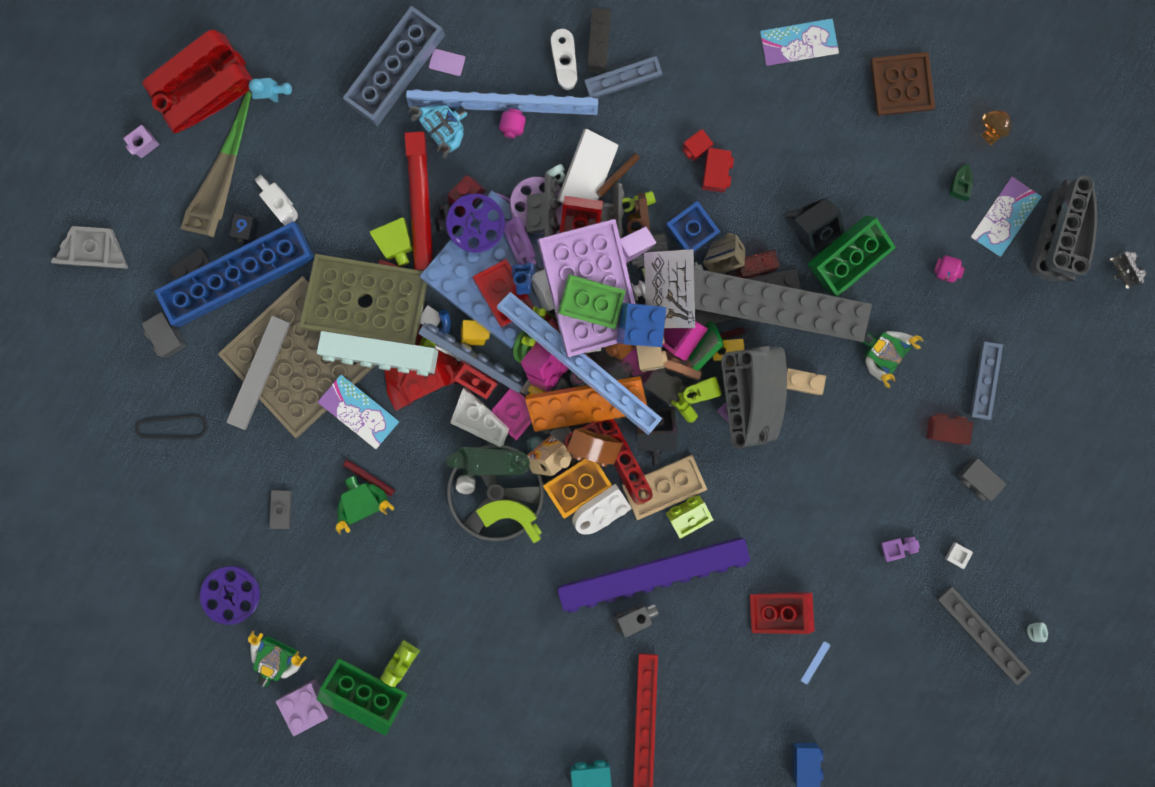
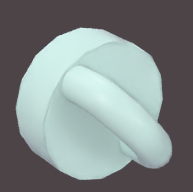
M562 164L546 172V174H549L557 181V184H561L565 180L563 172L565 169ZM559 174L561 177L556 179L555 176Z
M1044 623L1029 624L1027 635L1034 642H1046L1048 638L1047 627Z

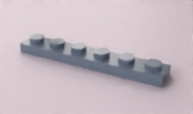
M431 323L423 324L418 334L514 391L520 392L524 381H522L519 375L515 373L510 374L498 363L493 364L488 361L489 358L487 356L473 352L472 348L467 344L462 343L461 345L455 341L456 339L452 335L443 334L438 331L439 329Z

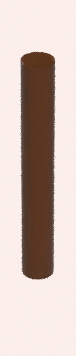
M634 153L596 191V194L602 197L640 159L639 156Z

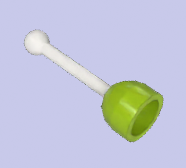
M422 337L419 346L435 348L455 357L457 361L462 360L432 341Z

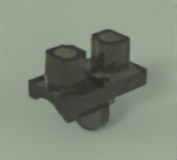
M1129 251L1111 258L1118 272L1113 275L1114 279L1121 277L1127 289L1145 282L1143 278L1147 275L1143 268L1136 266L1135 262L1138 258L1136 253Z

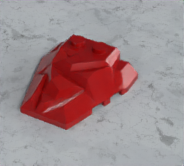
M418 334L417 336V346L420 345V341L423 337L420 334ZM437 350L438 357L435 374L428 373V376H421L416 374L417 371L411 370L409 373L398 372V368H391L390 371L384 370L387 394L395 411L444 386L456 383L454 371L458 366L457 361L452 356Z

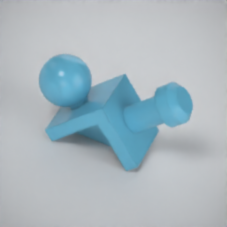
M271 78L252 79L249 82V89L252 92L253 99L269 98L274 102H278L279 93L290 95L292 92V87L289 83L278 86V83Z

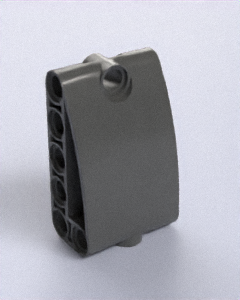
M1083 175L1072 181L1065 179L1061 186L1052 192L1030 264V271L1033 275L1053 282H1074L1076 276L1088 272L1094 253L1097 232L1096 194L1093 180L1089 176ZM1056 208L1060 210L1059 216L1056 214ZM1051 226L1055 229L1053 234L1050 230ZM1045 245L1050 247L1048 252L1045 250ZM1040 262L1043 263L1045 267L1044 271H1042L1039 267Z
M766 346L725 353L722 356L721 363L733 446L741 449L755 445H765L768 442L775 441L779 436L786 405L787 367L785 351L778 346Z

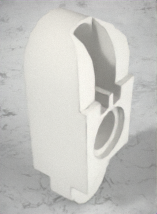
M559 29L551 36V49L558 85L565 90H570L575 87L577 82L574 38L570 31ZM561 37L566 39L564 44L559 43ZM562 59H568L570 63L567 65H562L560 61Z
M259 175L255 181L263 190L259 194L260 197L284 225L295 222L298 218V213L292 206L293 203L276 183L270 185L262 175Z

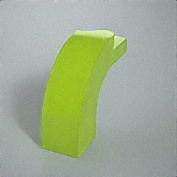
M509 499L495 500L476 510L486 527L499 519L511 518L518 521L524 527L533 543L541 539L540 534L542 532L536 523L532 524V521L537 519V516L529 507L518 501Z

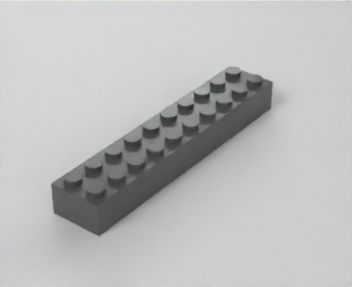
M694 268L695 309L864 342L872 304Z

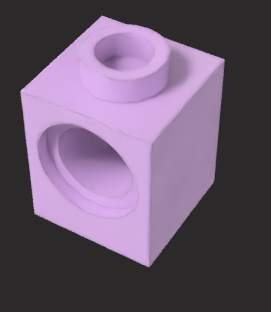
M143 125L123 138L127 143L125 146L132 155L136 154L141 158L160 145L152 133ZM143 139L142 145L137 146L138 141Z

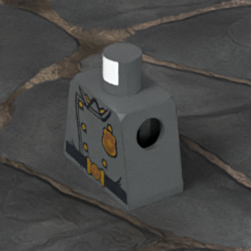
M639 604L611 615L617 633L626 638L651 626L652 622L650 619L658 616L659 613L655 605L645 608V606Z

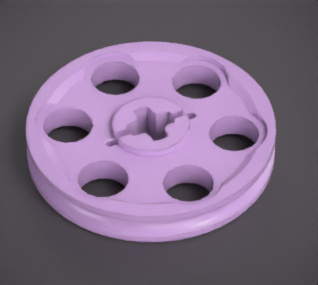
M531 177L523 180L515 187L510 198L512 218L520 217L526 231L527 195L521 193V188H529L531 190L530 195L543 193L539 189L540 185H545V178ZM559 185L558 190L556 191V199H558L559 193L561 191ZM522 204L525 210L518 212L515 210V205ZM563 204L556 210L558 226L561 224Z

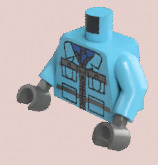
M433 105L420 108L412 106L407 113L414 114L411 120L416 121L420 117L421 125L439 146L437 153L439 151L444 152L443 158H446L448 153L460 146L464 135V128L460 120L468 115L462 106H459L453 112L447 105Z

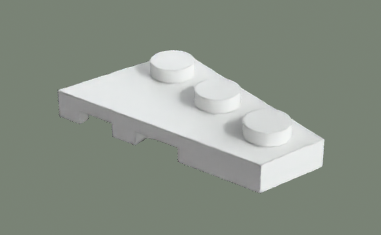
M463 388L450 423L499 447L503 446L509 428L467 388Z

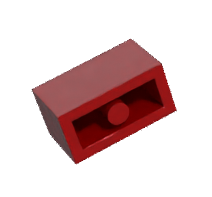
M708 149L702 190L724 193L727 187L730 188L731 176H728L729 169L733 168L734 157H731L732 151Z
M461 360L454 371L455 381L485 399L489 397L497 385L496 379L464 360Z

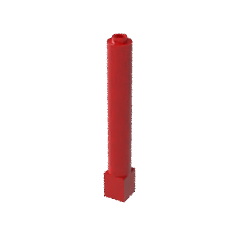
M424 132L405 133V146L408 159L414 270L425 271L433 261L427 171V140Z

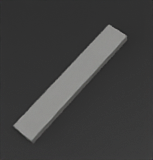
M271 316L226 423L243 430L247 429L291 323Z

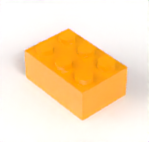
M587 459L581 460L543 485L564 519L612 486L601 467L596 462Z

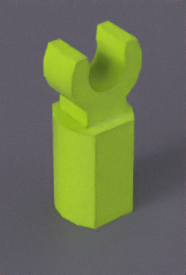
M653 191L646 192L647 206L656 203ZM638 195L634 196L633 199L623 198L622 204H630V207L625 209L624 213H630L635 208V200H638Z
M678 393L680 397L679 402L672 400L671 403L677 407L688 423H693L698 414L691 404L684 400L683 394Z

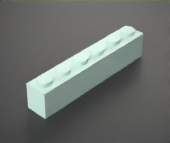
M321 331L317 354L322 356V360L334 362L335 359H339L341 363L353 365V362H359L360 366L371 368L372 365H378L379 369L389 371L391 368H398V372L409 373L411 370L417 371L416 374L421 376H428V373L435 374L438 351L435 348Z

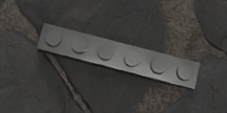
M949 586L936 598L1015 685L1018 686L1031 674L1027 667L952 586Z

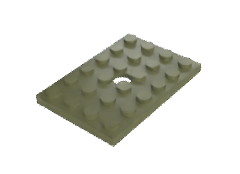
M315 254L299 327L303 330L324 331L416 345L428 286L427 283L420 279V275L424 271ZM364 294H368L373 298L371 306L367 308H362L358 305V299Z

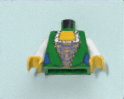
M887 331L878 334L876 338L867 332L862 343L869 347L864 353L869 373L883 381L884 386L889 388L890 384L886 381L893 380L896 382L892 372L910 350V344L915 349H920L921 347L916 345L915 342L918 340L924 342L921 336L916 335L913 337L902 332Z
M252 631L248 637V642L251 644L253 670L261 673L257 681L259 685L268 687L271 679L278 681L281 678H288L296 673L301 664L306 660V656L304 658L299 657V651L269 636L262 639V633L257 637L254 635V631Z

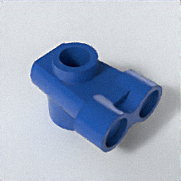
M533 263L515 264L512 266L513 281L516 285V293L519 295L531 293L532 275L535 274V265Z

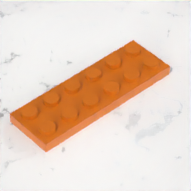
M641 376L617 380L647 406ZM589 385L526 395L525 397L534 432L626 417Z

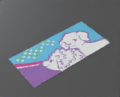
M833 18L760 31L767 66L839 53Z
M1011 177L971 237L1001 257L1041 199V196L1014 177Z
M343 375L337 378L318 401L321 406L375 449L379 447L399 423L396 418Z

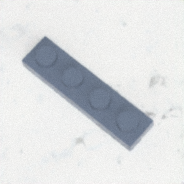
M657 56L584 80L589 97L596 99L658 78L663 73Z
M985 341L981 343L970 417L991 420L1003 344Z

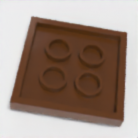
M929 52L877 57L870 60L877 116L931 111L935 109Z

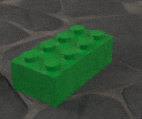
M865 215L807 263V265L826 293L838 297L896 247L878 219Z
M338 658L320 688L316 700L386 736L406 699L407 693L387 685L382 680Z

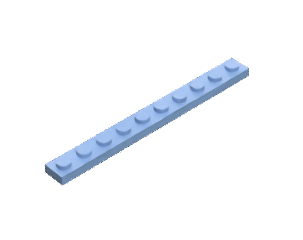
M419 89L407 90L406 94L409 107L447 105L449 109H457L459 106H462L464 109L508 111V109H516L521 112L597 115L598 99L592 97L574 98L573 96L555 97L553 95L536 96L533 94L517 95L513 93L508 95L497 93L481 94L478 92L460 93L458 91L441 92L439 90L422 91Z
M511 292L497 305L499 311L647 435L662 420L660 416L584 353L566 357L561 334Z

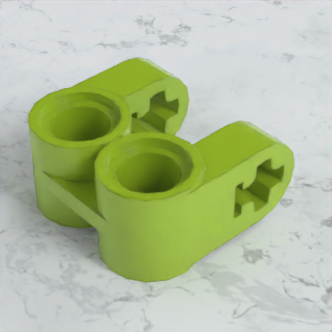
M716 377L698 382L683 389L681 392L684 400L690 404L722 395ZM689 392H695L696 396H693L692 399L687 398Z
M403 640L383 671L381 680L391 687H396L420 650Z

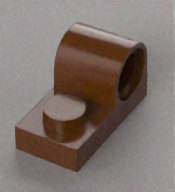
M645 193L637 194L638 200H635V209L639 213L631 214L626 219L629 234L644 227H647L650 232ZM633 222H639L640 226L637 228H632L631 224Z

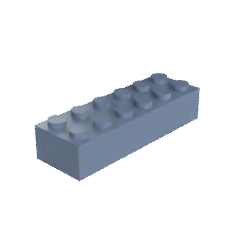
M411 6L344 95L343 99L346 104L378 127L444 38L443 28Z

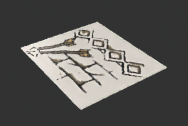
M693 249L644 253L646 305L666 307L664 328H695Z

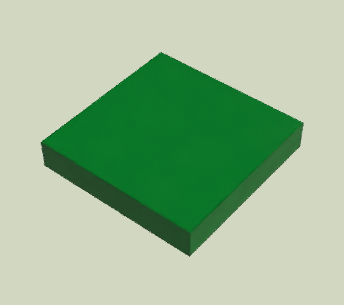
M711 320L705 325L708 330L689 356L691 366L696 371H699L724 345L716 324Z

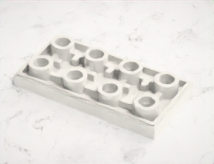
M584 129L557 201L563 204L565 196L598 200L599 196L596 194V191L605 183L618 145L588 129Z

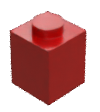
M701 129L683 143L682 152L687 159L691 158L694 162L704 155L709 148H712L713 142L704 130Z

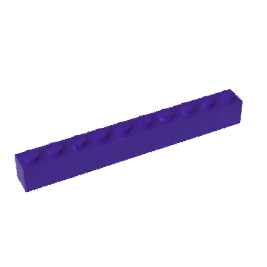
M740 537L558 586L557 589L563 611L568 610V613L578 611L581 606L586 605L587 608L597 606V602L605 600V603L615 601L616 597L619 596L628 598L634 596L637 591L642 590L643 593L653 591V587L661 585V588L669 587L675 581L680 583L688 582L691 580L690 577L697 575L698 578L706 577L712 571L721 573L727 571L728 567L735 566V568L744 567L747 565L746 562L751 560L745 538Z

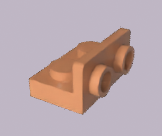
M667 350L668 362L664 363V369L694 380L700 379L701 369L699 371L694 370L689 357L685 361Z

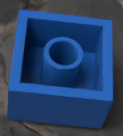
M698 201L666 223L665 229L681 250L693 249V253L720 233V230Z
M622 303L617 343L662 347L666 307Z

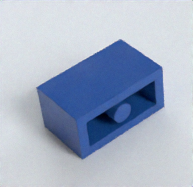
M793 743V782L796 787H820V781H823V770L820 769V762H823V750L820 749L817 743Z

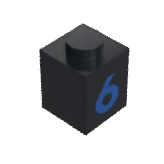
M234 214L229 236L234 238L235 242L247 245V242H253L258 220L253 217Z

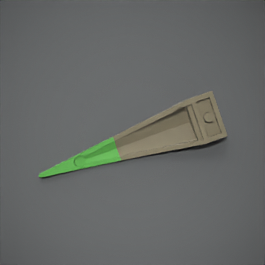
M249 91L244 97L220 154L185 212L181 226L182 230L214 237L218 220H222L251 99Z

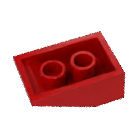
M565 196L559 233L600 223L603 201Z
M812 592L750 594L752 633L810 634L815 631Z

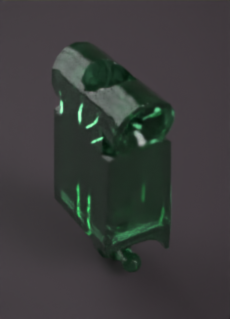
M460 447L456 449V452L447 457L446 464L450 468L463 469V476H516L525 473L529 469L530 461L526 454L519 451Z

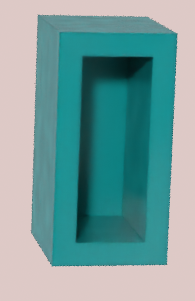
M596 760L593 764H586L585 762L575 763L571 766L572 787H611L609 762Z

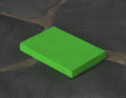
M568 274L557 314L616 329L626 290Z

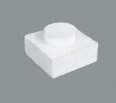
M954 542L945 559L964 569L973 552Z

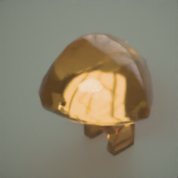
M994 110L983 116V123L988 129L981 136L986 139L988 144L992 146L1000 137L1005 138L1010 134L1012 124L1007 112Z

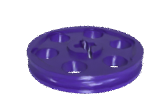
M468 194L456 200L450 207L446 218V228L449 237L459 248L472 253H480L493 248L500 241L505 229V218L500 206L490 197L482 194ZM475 198H480L483 201L481 209L473 208L472 202ZM457 206L465 208V215L463 217L455 215L454 209ZM496 210L499 218L496 221L489 220V211ZM471 212L476 220L481 221V223L478 224L480 234L474 226H470V224L473 222V218L470 214ZM456 225H460L463 228V234L459 237L454 236L452 233V229ZM490 229H493L497 234L496 239L492 241L486 238V232ZM471 237H476L479 241V245L476 248H470L468 245V240Z
M225 566L213 571L204 580L200 590V602L204 612L213 621L225 625L237 624L250 617L256 610L260 599V589L255 577L246 569L238 566ZM230 570L236 574L234 581H229L226 577L227 572ZM212 579L217 580L219 583L217 590H213L209 586ZM245 581H249L252 584V589L249 592L244 591L242 587ZM228 591L234 593L232 599H227L226 595L228 594ZM210 599L217 601L218 606L216 609H211L208 606ZM244 600L249 601L251 604L249 611H245L241 607V603ZM226 609H230L234 613L231 620L226 619L224 616Z

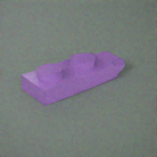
M514 217L505 223L504 232L519 265L526 263L536 265L534 259L536 253L521 218Z

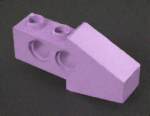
M647 227L620 239L626 264L656 244Z

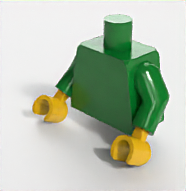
M350 477L344 480L349 491L341 494L338 502V524L336 525V531L341 535V530L345 528L346 532L349 533L350 528L347 523L349 525L378 511L387 515L386 508L389 507L391 510H394V506L389 503L385 492L376 485L364 483L359 486L356 477Z

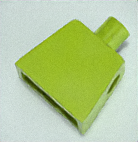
M404 218L369 231L388 260L395 258L399 267L409 263L406 253L412 251L413 247L408 225Z

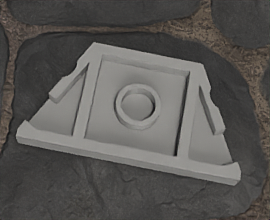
M72 226L67 233V238L61 243V249L56 258L53 257L51 263L61 265L128 269L114 231L107 228Z

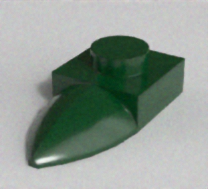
M969 164L963 165L957 171L956 176L952 179L949 191L950 196L965 202L970 198L973 185V174Z

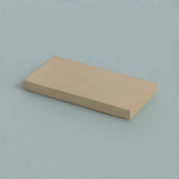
M692 454L644 475L652 489V498L643 505L634 503L625 485L622 484L637 520L707 490ZM638 491L639 498L646 499V494L643 491Z

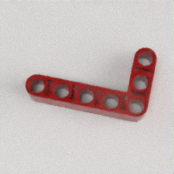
M615 420L596 421L582 427L597 434L608 435L623 443L614 466L633 502L637 505H643L652 498V489ZM602 423H607L610 426V430H604ZM573 432L568 434L563 441L566 448L569 445L568 440L571 439ZM620 457H625L628 460V464L623 465L620 462ZM629 474H634L637 477V481L632 482L629 479ZM638 491H643L646 494V499L639 498Z

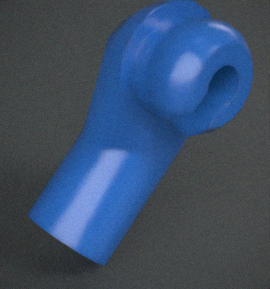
M442 310L439 312L442 328H439L438 331L443 334H450L451 320L448 311Z

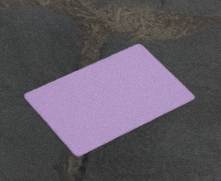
M435 49L432 53L429 68L461 76L465 56Z

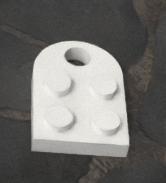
M614 484L581 506L575 512L572 522L579 533L592 534L608 526L612 521L626 514L632 508L617 485Z

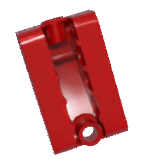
M210 30L145 78L142 85L152 99L153 108L161 112L173 133H179L205 120L243 96L250 90L249 82L253 78L245 67V60L234 50L227 37L216 30Z

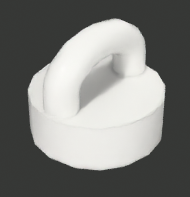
M470 475L459 476L456 482V490L462 494L474 492L475 478Z

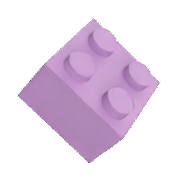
M316 678L286 693L276 701L293 736L328 719L333 713L330 707L316 700L320 690Z

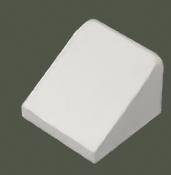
M427 305L422 313L420 323L422 325L424 323H431L437 327L441 321L439 312Z

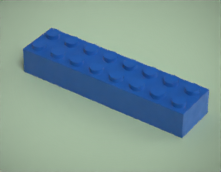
M293 221L155 290V293L170 324L181 327L313 261L315 257L299 225Z

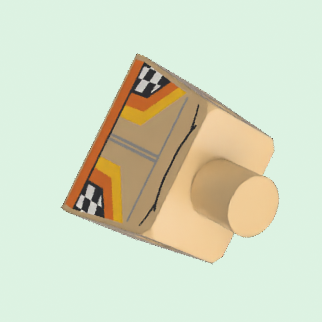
M550 436L524 459L532 473L553 476L562 468H567L572 457L566 451L567 448L562 442Z

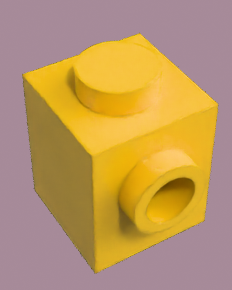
M463 320L461 325V345L464 343L467 345L484 346L486 339H489V332L476 321Z

